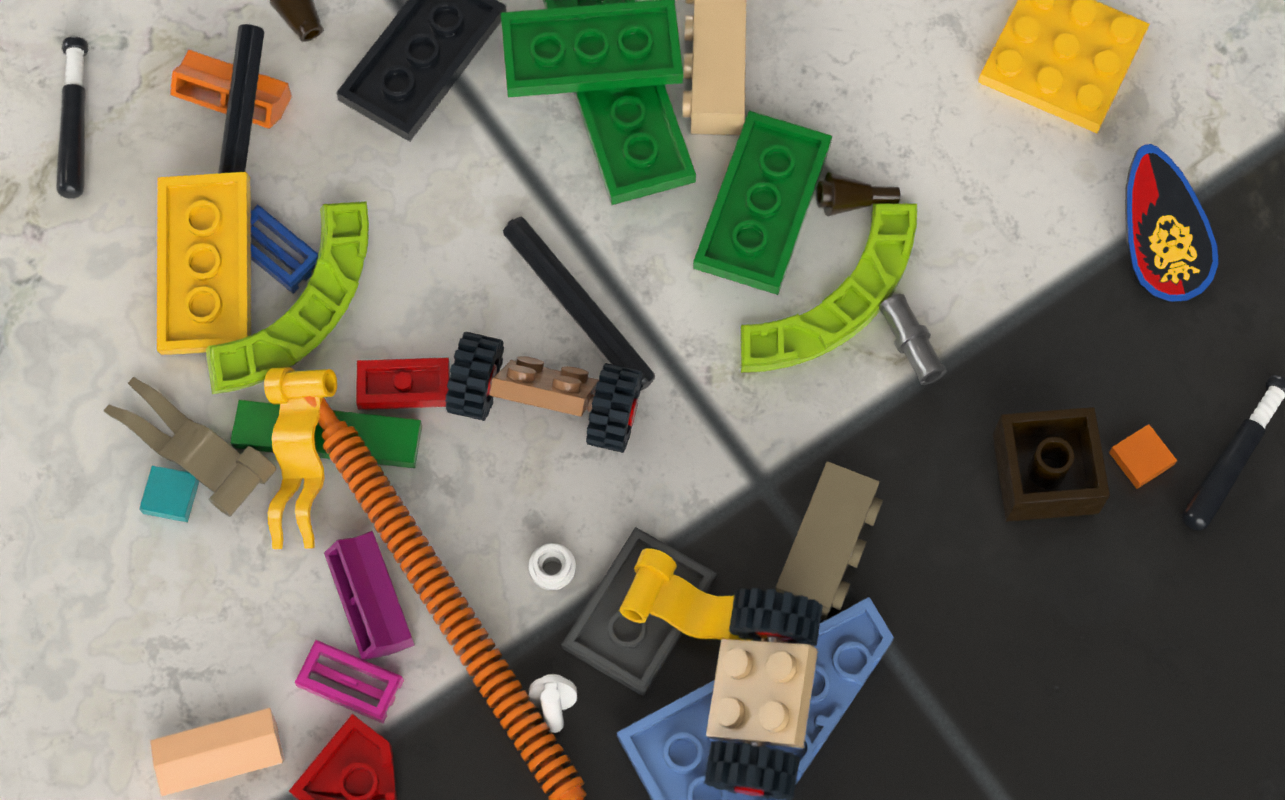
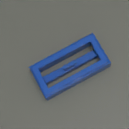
M257 205L251 210V237L291 269L293 273L289 275L252 243L251 260L294 294L299 289L298 284L302 280L306 282L312 276L311 271L315 267L318 253L262 207ZM258 220L306 260L300 264L253 224Z

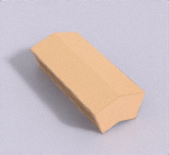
M271 708L150 740L153 765L161 796L277 765L285 760L277 723Z

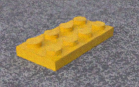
M247 172L158 177L157 351L161 355L206 353L208 346L229 343L250 336V176Z

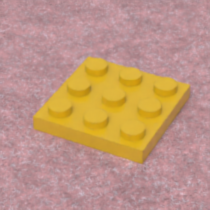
M1018 0L980 74L978 83L1098 134L1150 23L1095 0Z

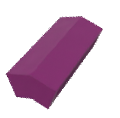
M373 531L355 538L337 540L324 552L361 659L384 657L415 646Z

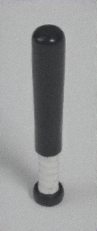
M73 36L65 38L61 46L62 52L66 55L67 59L65 68L66 84L62 87L56 181L58 194L67 199H75L83 194L85 178V88L82 87L83 57L87 55L89 45L85 39Z
M1279 375L1269 377L1265 385L1267 389L1265 396L1258 403L1250 419L1243 421L1226 449L1185 507L1182 519L1191 529L1198 531L1206 529L1220 509L1253 451L1264 436L1266 425L1281 401L1285 400L1284 377Z

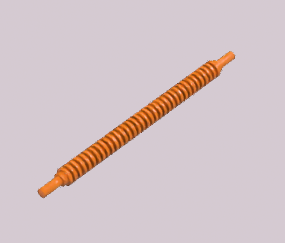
M304 397L312 407H316L315 397ZM323 397L318 423L324 431L322 433V438L325 441L323 444L324 450L329 454L331 461L336 464L338 472L342 473L344 481L349 483L348 487L352 493H355L358 503H362L361 507L365 513H368L367 516L371 523H375L374 528L378 533H381L380 537L383 542L388 543L387 548L390 553H394L393 557L396 562L401 563L400 568L403 573H408L406 575L408 581L412 584L414 583L413 589L417 594H420L419 597L422 603L427 604L426 609L430 614H434L433 620L435 623L441 624L439 629L443 635H447L446 640L449 645H454L453 651L457 656L461 655L459 660L462 665H469L466 671L469 676H475L473 682L476 687L482 686L480 689L481 695L483 697L490 696L486 702L490 708L496 707L493 711L496 718L504 717L500 724L503 729L510 728L507 731L510 740L518 738L514 742L515 748L517 750L526 748L520 755L524 761L532 759L527 764L531 772L539 770L534 775L537 782L540 783L547 780L541 786L545 794L555 790L548 797L549 800H584L583 798L586 796V792L582 788L585 783L581 776L571 780L577 774V769L574 765L565 768L571 762L567 755L557 758L564 749L560 744L552 746L557 741L553 733L545 735L550 730L547 723L539 724L543 717L540 712L533 713L536 706L532 701L525 703L529 699V695L526 691L519 692L522 689L519 680L513 681L516 675L512 670H507L509 665L505 659L500 660L502 654L499 649H493L495 643L492 638L486 639L489 636L485 628H480L482 623L479 618H473L475 612L472 607H467L469 605L465 597H461V590L459 587H454L455 581L451 576H448L449 572L446 567L441 566L442 561L438 556H435L436 553L433 547L428 546L429 541L426 536H421L423 534L419 526H415V519L409 515V510L403 505L400 496L396 495V490L390 485L387 476H384L381 467L377 466L374 456H370L371 452L367 446H364L365 443L358 436V431L355 427L348 426L345 421H339Z

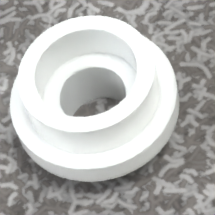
M544 544L532 553L529 560V573L536 585L546 590L564 588L572 581L576 572V562L572 552L561 544ZM552 561L561 565V570L554 575L547 574L544 571V566Z

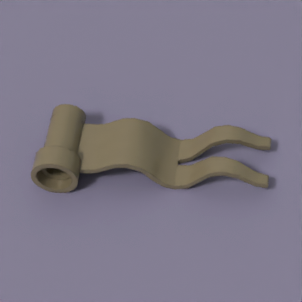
M135 377L128 382V385L154 409L175 435L173 437L168 436L144 418L128 410L117 408L110 404L103 410L107 415L132 430L160 456L180 465L204 486L214 492L209 501L229 517L233 515L259 483L265 484L277 470L264 455L250 446L240 454L211 429L187 418L157 390Z

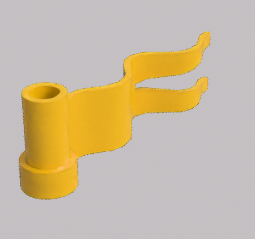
M292 367L271 368L265 376L264 390L271 404L280 405L279 416L272 433V447L282 471L281 487L271 500L267 512L268 525L272 537V549L283 548V511L286 503L299 489L302 479H304V487L295 504L296 521L303 537L304 548H315L310 511L312 502L323 487L325 475L322 461L315 448L314 435L320 418L322 398L335 395L337 391V378L331 369L295 371ZM304 397H315L316 407H312Z
M651 548L642 550L634 567L636 576L619 609L625 618L636 623H645L649 614L665 620L682 633L698 639L752 641V639L739 638V636L732 635L729 632L734 596L718 597L707 594L674 574L677 565L669 555Z

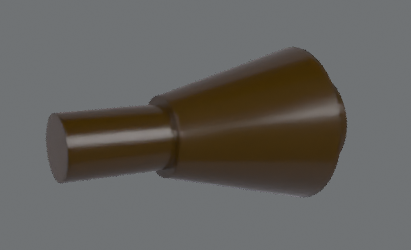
M828 172L824 181L818 182L816 200L818 207L823 208L825 215L828 217L869 207L873 203L899 204L900 189L899 187L872 186L869 183Z

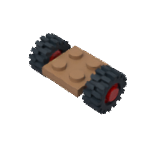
M471 332L463 333L458 343V350L456 349L454 354V364L451 365L450 369L451 377L447 384L449 390L446 394V410L448 413L485 421L489 415L490 408H492L493 397L580 417L587 410L590 412L586 433L587 445L624 453L638 407L642 371L605 363L598 380L588 377L589 372L584 369L564 366L559 371L545 368L542 360L526 356H519L516 361L510 360L500 370L503 364V340Z

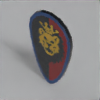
M1145 144L1139 147L1130 164L1125 186L1126 243L1131 270L1138 284L1152 297L1166 302L1187 301L1203 293L1213 281L1219 264L1218 246L1209 220L1194 190L1180 168L1157 146Z

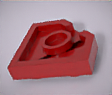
M352 714L295 782L289 792L297 800H397L392 746L390 742Z

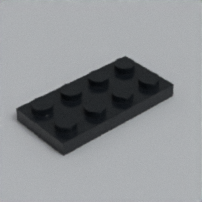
M408 0L336 92L338 101L410 142L501 23V13L507 12L506 5L498 0Z

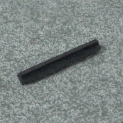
M241 24L238 27L218 173L246 171L264 39V29L252 24Z

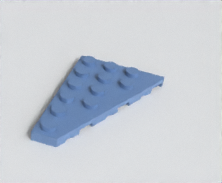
M870 597L820 623L817 646H815L818 649L804 747L794 748L766 745L769 749L783 750L800 757L796 784L894 639ZM715 680L617 732V738L651 800H780L771 797L768 799L728 792V790H719L704 784L711 742L719 741L706 737Z

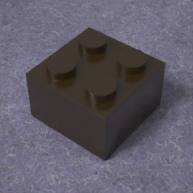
M1095 407L1001 414L993 432V440L1006 522L1099 514L1110 497Z

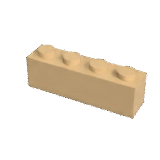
M685 0V4H694V15H685L684 41H693V53H684L683 79H692V91H683L682 117H691V134L740 135L745 117L746 0Z

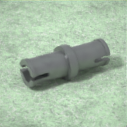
M904 294L889 297L881 303L879 309L896 337L894 344L900 353H905L921 385L935 382L946 373V368L940 362L929 342L930 332L925 325L919 324Z

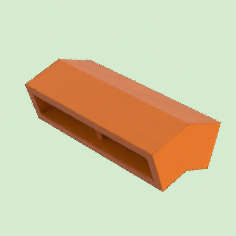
M188 49L181 65L172 71L170 95L226 114L233 64ZM259 73L253 124L270 129L281 119L292 97L288 83Z

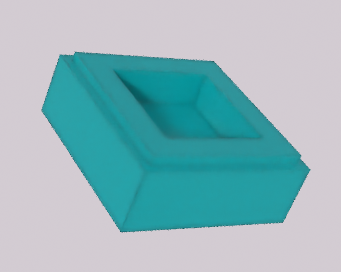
M152 466L139 509L145 515L188 523L199 481L189 472Z

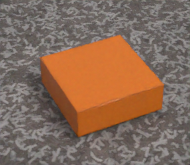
M1150 424L1122 440L1109 451V454L1136 489L1170 469L1177 462V459Z

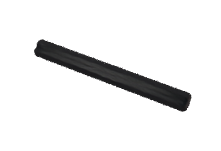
M518 217L510 220L503 230L506 239L612 365L642 371L640 389L642 391L649 387L655 379V373L525 218Z

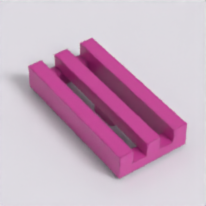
M315 640L294 683L298 688L384 724L387 711L393 705L396 699L395 694L401 688L404 679L398 674ZM321 655L388 685L385 691L317 663ZM311 673H315L378 700L379 703L375 707L309 677Z

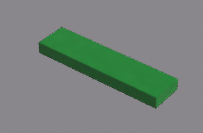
M239 400L230 441L232 447L246 449L250 446L257 451L274 453L272 433L279 416L280 405ZM333 410L339 421H345L348 426L356 428L358 436L363 439L364 446L369 448L370 456H374L377 464L415 468L422 430L421 420ZM317 423L314 435L316 451L320 458L330 459L329 454L323 448L325 441L322 438V433L324 431L319 423Z

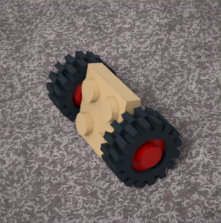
M743 588L740 591H735L729 632L732 635L739 636V638L752 639V641L721 639L706 737L719 741L711 742L704 781V784L707 786L747 796H759L768 799L771 797L780 800L794 799L800 757L783 750L769 749L766 745L794 748L804 747L818 649L815 646H817L823 607L818 601L808 599V597L803 595L794 596L791 592L784 591L779 593L773 589L763 591L759 588H751V590Z

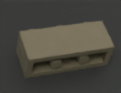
M828 461L826 462L776 585V592H791L794 596L803 595L808 597V599L818 601V603L823 605L821 620L824 621L827 620L832 607L841 610L850 587V583L842 581L848 565L855 568L858 567L867 541L859 539L865 523L874 526L883 503L882 499L875 497L880 481Z

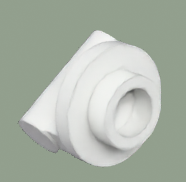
M556 674L545 675L535 680L529 687V700L537 708L542 709L544 723H547L550 728L548 732L557 733L563 729L562 710L571 707L577 700V688L574 683Z

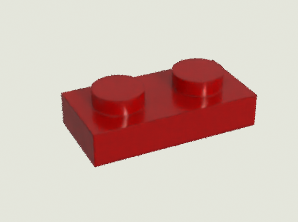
M449 357L357 360L356 404L358 410L446 407V394L449 390L447 384L450 379Z

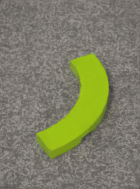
M367 201L322 205L320 208L321 242L312 276L296 303L281 318L267 328L243 339L211 345L206 348L212 394L231 392L264 382L265 376L271 368L294 366L312 352L335 328L348 309L358 288L364 258L367 254L369 231Z
M873 203L869 238L857 267L835 291L822 300L821 304L801 315L796 314L767 323L741 325V373L765 372L810 361L834 350L866 327L880 312L879 306L881 303L893 295L905 272L914 243L917 226V204Z

